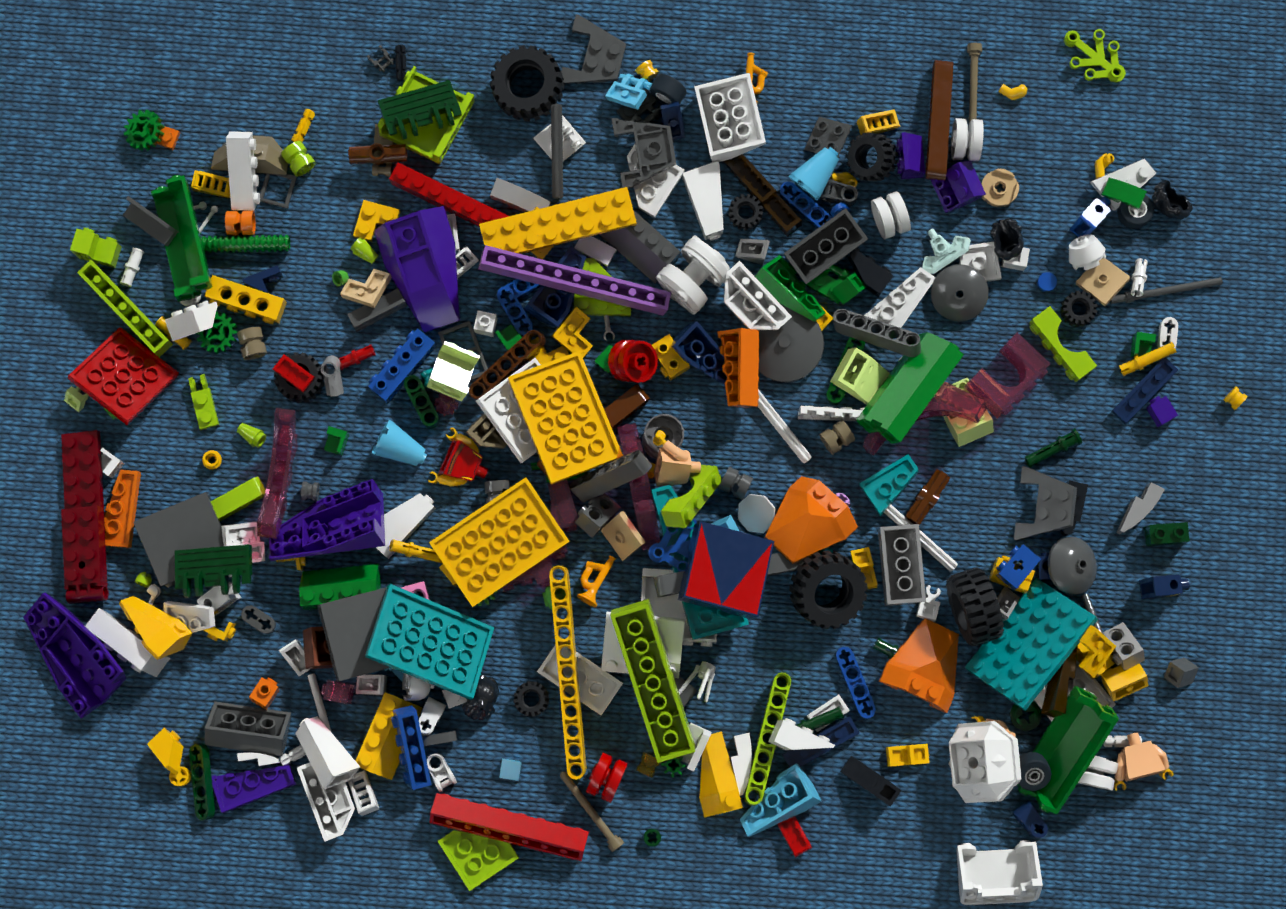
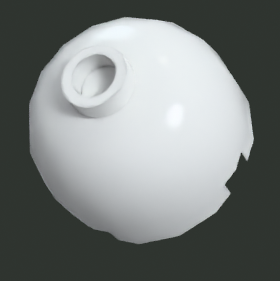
M403 673L402 690H406L407 694L403 695L405 701L422 700L429 694L430 689L434 688L433 684Z

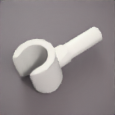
M155 584L150 585L147 589V593L151 595L148 604L153 605L155 599L161 593V589Z

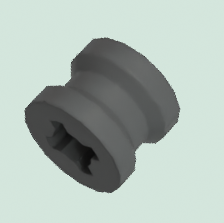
M303 481L301 500L312 499L313 501H318L319 482L309 484L307 481Z

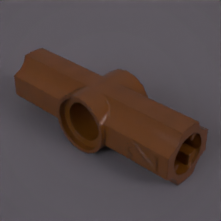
M375 143L371 146L349 147V163H374L381 165L385 162L407 161L406 144L381 145ZM376 151L383 152L380 157L373 156Z
M935 470L926 486L924 485L916 496V501L905 516L911 523L921 524L928 511L934 507L940 498V493L949 482L950 477L943 471Z

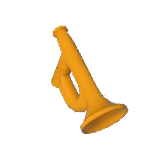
M747 53L746 73H750L751 82L753 80V73L758 75L757 86H753L754 94H759L763 91L768 72L754 64L755 53Z
M609 555V559L605 564L593 563L591 561L586 563V568L581 575L580 582L582 587L588 591L578 594L577 597L591 607L596 608L598 606L596 603V593L611 569L613 562L616 560L613 556ZM592 571H600L595 581L589 583L588 578Z

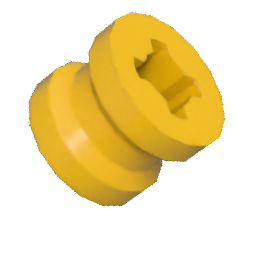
M651 60L643 62L635 70L638 75L647 79L648 82L659 74V71L653 68Z
M1235 386L1223 400L1226 403H1230L1232 409L1236 410L1248 396L1240 393L1239 388Z
M180 767L177 775L170 772L169 780L175 786H185L191 781V772L186 767Z

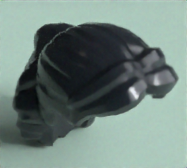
M1168 180L1161 181L1155 186V192L1152 195L1154 209L1160 210L1166 217L1180 220L1190 215V212L1193 210L1192 204L1186 196L1178 195L1175 189L1171 188Z
M1009 218L999 220V222L992 224L990 236L994 240L996 255L1006 261L1018 257L1024 246L1021 235L1022 227L1018 225L1016 220Z
M480 675L474 698L471 700L467 699L468 702H465L462 706L467 717L481 721L490 718L491 714L495 713L493 706L497 701L499 688L493 677Z

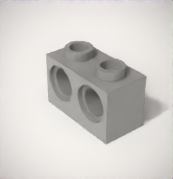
M1124 622L1103 632L1116 645L1112 652V657L1116 665H1121L1124 671L1145 661L1143 648Z

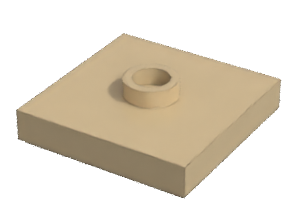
M1106 258L1099 260L1100 265L1086 270L1076 281V285L1106 306L1130 280V276Z
M624 511L616 515L601 529V532L622 561L646 543Z

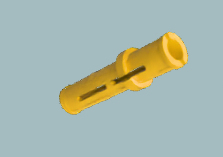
M1170 342L1142 356H1135L1133 360L1118 366L1121 369L1122 375L1125 376L1138 369L1143 370V367L1177 353L1174 348L1173 342Z
M392 539L390 542L389 551L405 554L406 557L414 556L442 563L434 549L414 545L413 542L405 543Z

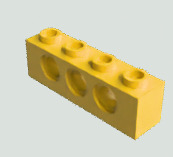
M212 275L211 282L213 287L206 290L205 293L209 304L217 302V307L221 304L227 306L226 309L237 313L238 310L245 312L244 315L255 319L258 316L263 318L262 321L268 324L280 323L287 304L284 298ZM225 292H232L229 299H223ZM243 298H250L248 304L241 305V300ZM262 303L268 304L266 310L259 311V306Z

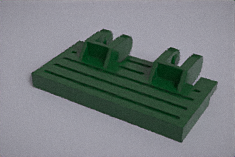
M450 80L378 100V106L389 136L397 134L396 127H398L403 140L407 139V132L404 128L405 124L409 123L411 132L415 137L418 136L415 121L418 128L433 124L432 117L434 116L438 128L443 129V121L440 114H446L450 126L455 125L453 116L462 115Z
M252 545L174 550L175 589H183L185 598H190L191 580H195V595L197 597L203 595V579L204 587L221 586L220 589L223 595H227L229 592V577H232V590L234 594L240 593V576H242V584H251Z

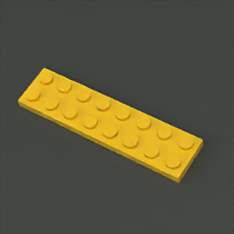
M624 187L481 223L479 226L484 245L522 254L637 225L628 188Z

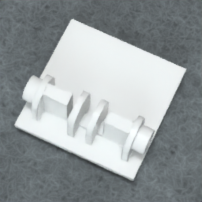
M562 115L563 161H565L586 142ZM550 124L533 139L552 160Z

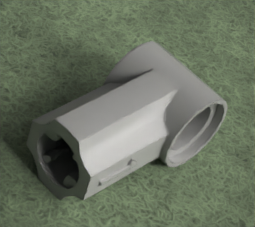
M332 355L326 357L321 366L327 396L331 397L344 393L340 372L341 362L338 357ZM326 364H332L335 369H329Z

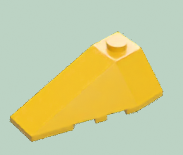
M135 596L119 602L128 620L133 621L136 634L141 635L143 646L157 660L185 648L192 632L179 619Z
M722 731L710 735L702 753L699 799L704 818L743 808Z

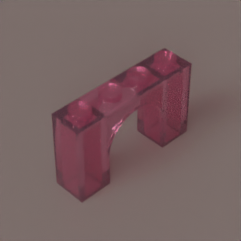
M1018 332L999 351L1017 369L1019 374L1018 386L1006 387L999 384L983 368L964 386L997 419L1002 414L1006 416L1013 409L1011 406L1013 402L1018 404L1024 398L1023 392L1025 390L1029 392L1037 384L1034 381L1037 378L1041 380L1048 373L1046 368L1050 365Z

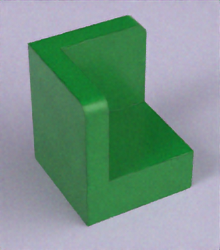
M853 273L833 288L832 291L844 305L864 290L866 286L858 275Z
M509 325L500 332L499 330L495 332L507 351L522 338L513 325Z
M1136 332L1132 339L1130 357H1139L1151 352L1156 334Z
M610 344L594 361L597 367L600 366L607 373L611 372L608 366V357L612 349Z
M328 426V438L324 450L343 456L349 433Z

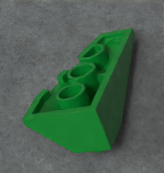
M779 255L764 265L755 275V278L781 305L814 322L824 316L825 311L813 295L807 293L804 289L806 287L803 281L799 282L795 276L797 272L782 256Z

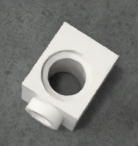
M477 311L473 328L474 332L494 337L498 320L497 315Z

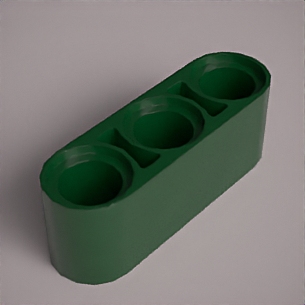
M415 375L408 376L404 381V387L422 423L428 429L436 428L440 419L421 380ZM417 381L418 387L414 390L409 389L410 382ZM420 398L427 399L426 405L422 407L417 405V401ZM428 415L435 416L433 423H426L425 419Z

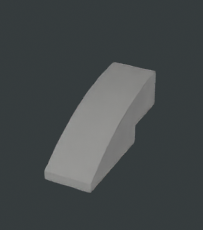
M496 178L490 194L491 199L507 204L510 208L524 213L533 211L535 207L541 209L549 207L551 204L547 199L499 178Z
M1153 483L1147 484L1141 498L1135 496L1131 499L1116 533H1124L1144 519L1159 501L1165 489Z

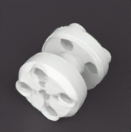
M694 235L681 249V254L689 265L681 271L674 265L668 264L655 277L665 291L671 292L670 298L693 315L700 311L708 300L699 286L705 280H708L720 287L725 283L726 273L730 270L725 258L718 251Z

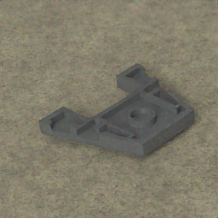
M576 14L572 32L590 36L581 71L562 67L561 72L564 78V85L570 83L581 84L583 82L617 81L626 43Z
M612 118L615 137L634 134L639 161V170L620 173L623 188L627 187L629 190L676 165L670 126Z
M1022 466L1020 483L1039 485L1035 523H1016L1014 540L1022 541L1032 536L1036 537L1043 533L1072 527L1077 488Z

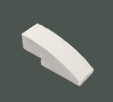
M750 733L733 736L738 756L730 757L740 796L745 792L751 770L752 749Z

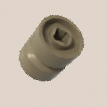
M250 327L237 332L239 344L243 345L241 352L244 360L256 359L267 355L265 343L261 342L264 339L261 327Z
M843 420L834 424L832 430L828 428L819 434L823 444L832 455L840 451L842 445L847 446L855 441L852 431Z

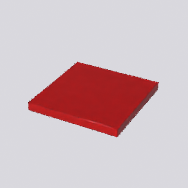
M119 327L68 375V380L128 425L179 376V372Z

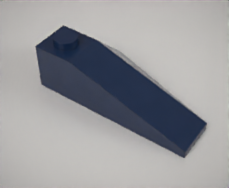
M570 246L558 264L583 269L586 256ZM541 285L524 310L537 320L558 328L570 311L575 293Z
M697 321L686 325L674 338L672 343L673 349L684 361L725 386L727 376L723 373L722 365L725 362L724 355L720 354V347Z

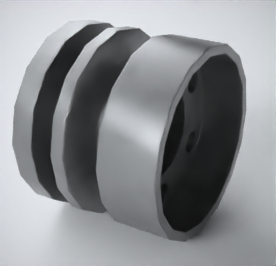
M659 414L652 417L647 422L642 436V445L645 452L656 460L660 447H663V445L657 446L653 443V438L658 430L666 434V441L669 440L678 448H681L684 440L682 423L676 417L669 414Z

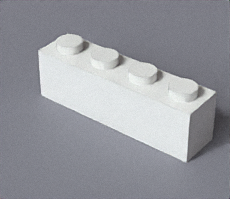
M229 132L226 137L231 210L254 211L257 204L260 203V193H257L256 188L259 185V177L255 174V168H257L258 164L257 157H254L256 139H253L252 132Z

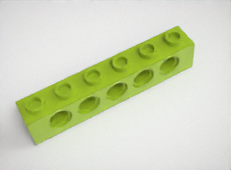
M90 260L77 272L158 357L163 355L173 345L96 263Z

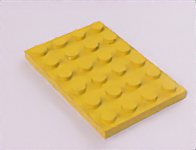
M580 351L508 377L509 384L550 484L623 457Z
M525 477L429 543L471 606L474 607L570 541Z

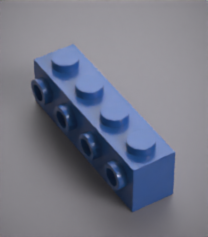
M418 328L415 332L411 331L406 337L407 341L403 346L399 345L396 348L393 358L384 362L381 367L382 371L378 375H373L369 380V389L387 404L402 388L405 379L414 374L437 346L433 340Z
M412 705L393 710L394 716L391 717L393 728L397 729L398 735H395L397 747L401 748L399 760L405 768V772H403L405 784H408L412 790L432 785L417 710Z

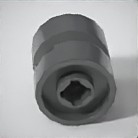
M729 466L718 489L726 493L733 492V496L743 500L753 477L746 474L740 475L738 470Z
M496 480L485 482V494L488 495L486 504L509 489L510 481Z

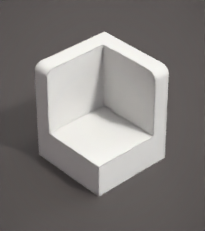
M1023 247L1018 257L1012 258L1009 261L1002 259L1001 267L1024 271L1027 267L1030 249Z
M102 448L100 450L103 452L101 455L102 471L107 476L114 478L125 463Z

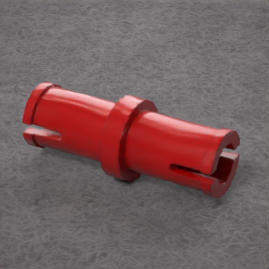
M372 344L357 351L354 349L350 354L339 358L341 362L340 370L353 364H361V361L376 356Z

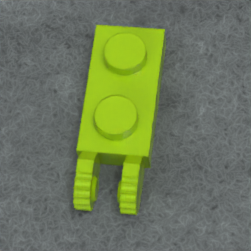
M205 374L200 375L203 390L197 391L196 382L193 377L188 378L199 429L203 430L218 426L219 421Z

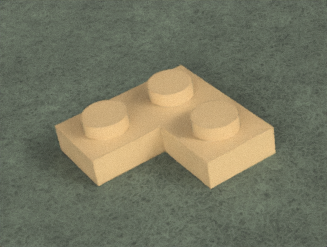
M373 269L366 283L348 279L340 295L342 298L375 308L392 277L390 273Z

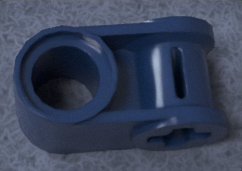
M1028 800L1012 812L1016 820L1031 837L1042 838L1047 834V824ZM1034 825L1042 827L1040 828L1041 833H1034L1036 829Z

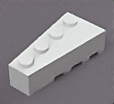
M98 608L86 624V627L98 639L104 641L103 645L105 648L118 652L116 656L124 662H127V660L131 662L132 665L130 667L139 673L144 671L157 677L170 660L168 656L157 660L143 646L141 636L130 629H126V625Z

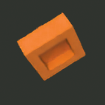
M165 126V128L161 129L164 135L159 136L161 142L156 141L155 143L174 150L180 132Z

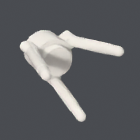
M702 661L700 666L696 665L692 674L678 690L679 695L685 690L696 674L699 673L698 677L703 681L697 699L701 698L708 681L704 702H708L716 667Z

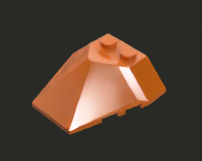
M801 476L789 487L764 538L773 540L774 547L794 564L822 549L825 550L835 543L845 541L858 528V525L848 505L820 480Z
M924 618L910 634L908 640L899 647L897 653L885 664L879 682L894 689H902L929 702V706L948 713L955 693L959 634Z

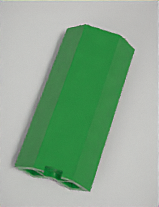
M174 175L166 180L168 187H157L151 191V195L155 201L158 217L178 231L169 246H165L175 287L173 289L178 302L197 298L201 295V290L204 288L209 290L213 286L188 182L184 175Z
M929 332L919 334L921 353L916 357L903 355L855 421L869 433L878 431L891 444L901 442L964 354L959 351V347L954 343Z
M1074 686L1067 697L1066 714L1054 717L1033 752L1041 754L1050 766L1052 775L1049 783L1037 791H1027L1017 784L1020 793L1036 797L1040 809L1047 813H1059L1119 720L1111 707L1101 705L1096 701L1097 697L1077 686Z

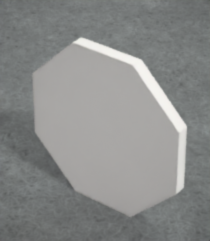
M749 494L739 503L738 520L749 532L764 533L769 529L775 517V507L766 496Z

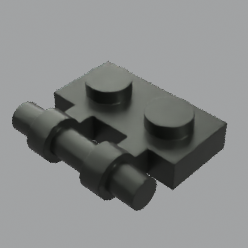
M646 89L644 91L647 96L638 110L623 105L617 110V114L624 121L631 120L638 123H651L661 117L660 106L662 104L654 108L653 105L657 102V99ZM648 111L650 114L643 120L640 116Z

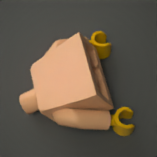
M658 430L653 438V443L657 446L663 445V447H660L656 464L651 463L652 467L646 473V476L648 478L655 477L656 486L686 484L690 473L701 472V463L691 461L689 451L678 448L669 440L666 441V434Z
M1138 733L1127 735L1130 746L1124 747L1121 750L1116 762L1118 763L1114 782V789L1116 791L1119 784H1122L1123 790L1126 789L1124 779L1128 782L1159 774L1160 777L1166 780V772L1171 777L1174 775L1169 769L1167 755L1162 749L1152 744L1151 741L1141 743Z

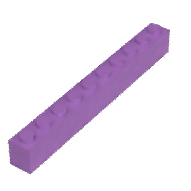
M487 245L484 246L478 268L479 270L662 316L668 310L671 296L669 291Z

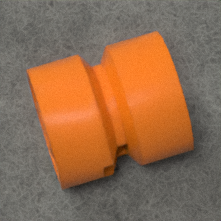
M226 211L225 229L227 236H238L239 233L255 235L256 219L254 211H242L241 214L238 211Z

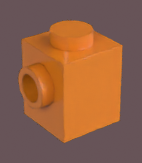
M261 677L249 696L250 701L267 710L279 692V687L276 686L278 683L269 677L267 679Z

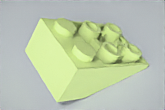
M855 347L847 350L830 382L867 405L890 373L872 357Z
M968 378L939 389L934 395L946 424L959 447L994 432L993 419Z

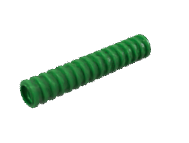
M238 235V237L226 236L225 238L223 236H220V238L214 236V238L202 236L201 238L204 253L206 251L212 253V251L218 253V251L224 253V251L235 253L236 251L242 252L243 250L244 252H248V250L250 252L254 250L256 252L260 250L262 252L266 250L268 252H271V250H274V252H277V250L289 252L290 250L289 235L284 237L283 235H279V237L277 235H273V237L271 235H267V237L265 235L261 237L259 235L255 237L253 235L249 237L247 235L243 237Z

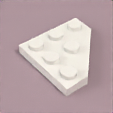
M636 143L627 155L630 171L639 170ZM674 165L634 186L639 209L656 218L685 170L678 165Z

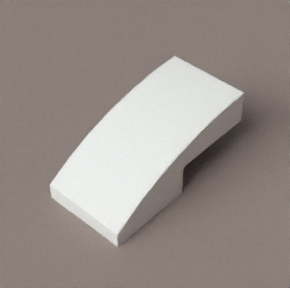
M237 753L238 761L258 759L259 766L281 763L280 758L269 754Z

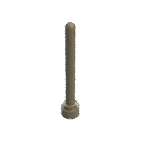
M981 43L967 44V53L971 57L969 123L972 119H977L978 57L982 53Z
M561 772V779L607 838L608 848L611 852H614L624 844V841L621 837L613 835L566 772Z

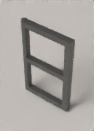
M266 174L260 193V202L288 209L297 177L289 174H272L291 179L284 204L264 199L271 175Z
M470 321L438 332L443 345L445 342L443 335L468 326L476 347L467 350L478 351L484 370H488ZM485 371L471 376L470 381L479 378Z

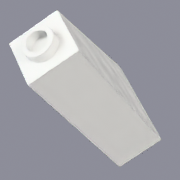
M719 161L682 174V179L705 240L710 239V241L720 238L724 230Z
M418 494L384 514L385 546L376 548L389 559L395 553L389 551L391 540L395 539L405 542L436 509L432 505L434 501L427 494L425 496Z
M318 716L304 719L299 724L300 727L295 734L322 787L327 789L350 781L360 766Z

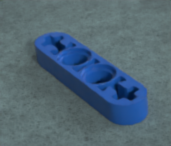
M784 182L781 185L780 196L817 229L821 226L820 223L823 222L825 217L828 218L826 222L833 218L794 183ZM789 187H791L792 194L796 195V193H799V195H797L794 201H792L791 199H793V196L790 193H788L787 195L784 194V188L788 189ZM799 199H805L808 205L805 208H800L797 205ZM819 211L822 217L819 220H814L811 217V213Z
M841 647L836 651L835 657L857 712L862 718H871L874 716L876 708L854 653L849 647ZM842 650L845 653L849 652L848 662L853 661L854 665H848L843 668L842 664H846L844 658H839ZM849 668H854L857 671L855 679L847 677L846 672ZM861 686L864 688L865 693L862 697L855 696V687ZM866 697H868L869 701H865L866 706H871L872 710L869 711L870 715L868 716L866 713H862L861 711L862 709H864L863 703H860L858 705L857 702L859 700L865 699Z

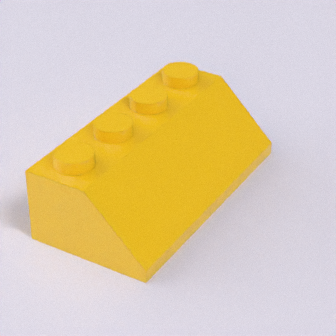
M385 692L355 760L360 768L392 780L400 763L399 754H401V748L397 747L395 735H398L397 729L393 728L391 717L394 716L393 710L412 705L417 710L419 718L423 708Z

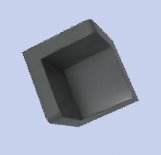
M1184 657L1170 661L1164 678L1177 688L1187 686L1193 683L1199 667Z

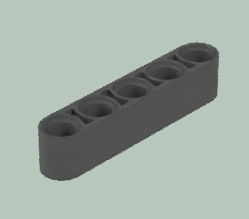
M838 309L833 314L835 330L840 334L908 357H916L921 353L920 336L915 332L846 309Z
M636 450L578 477L570 484L569 489L581 502H586L643 476L651 469L652 464L640 450Z

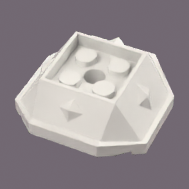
M996 721L957 725L949 741L950 761L948 765L951 768L953 787L958 791L965 803L1003 801L1013 787L1021 781L1018 739L1009 734Z

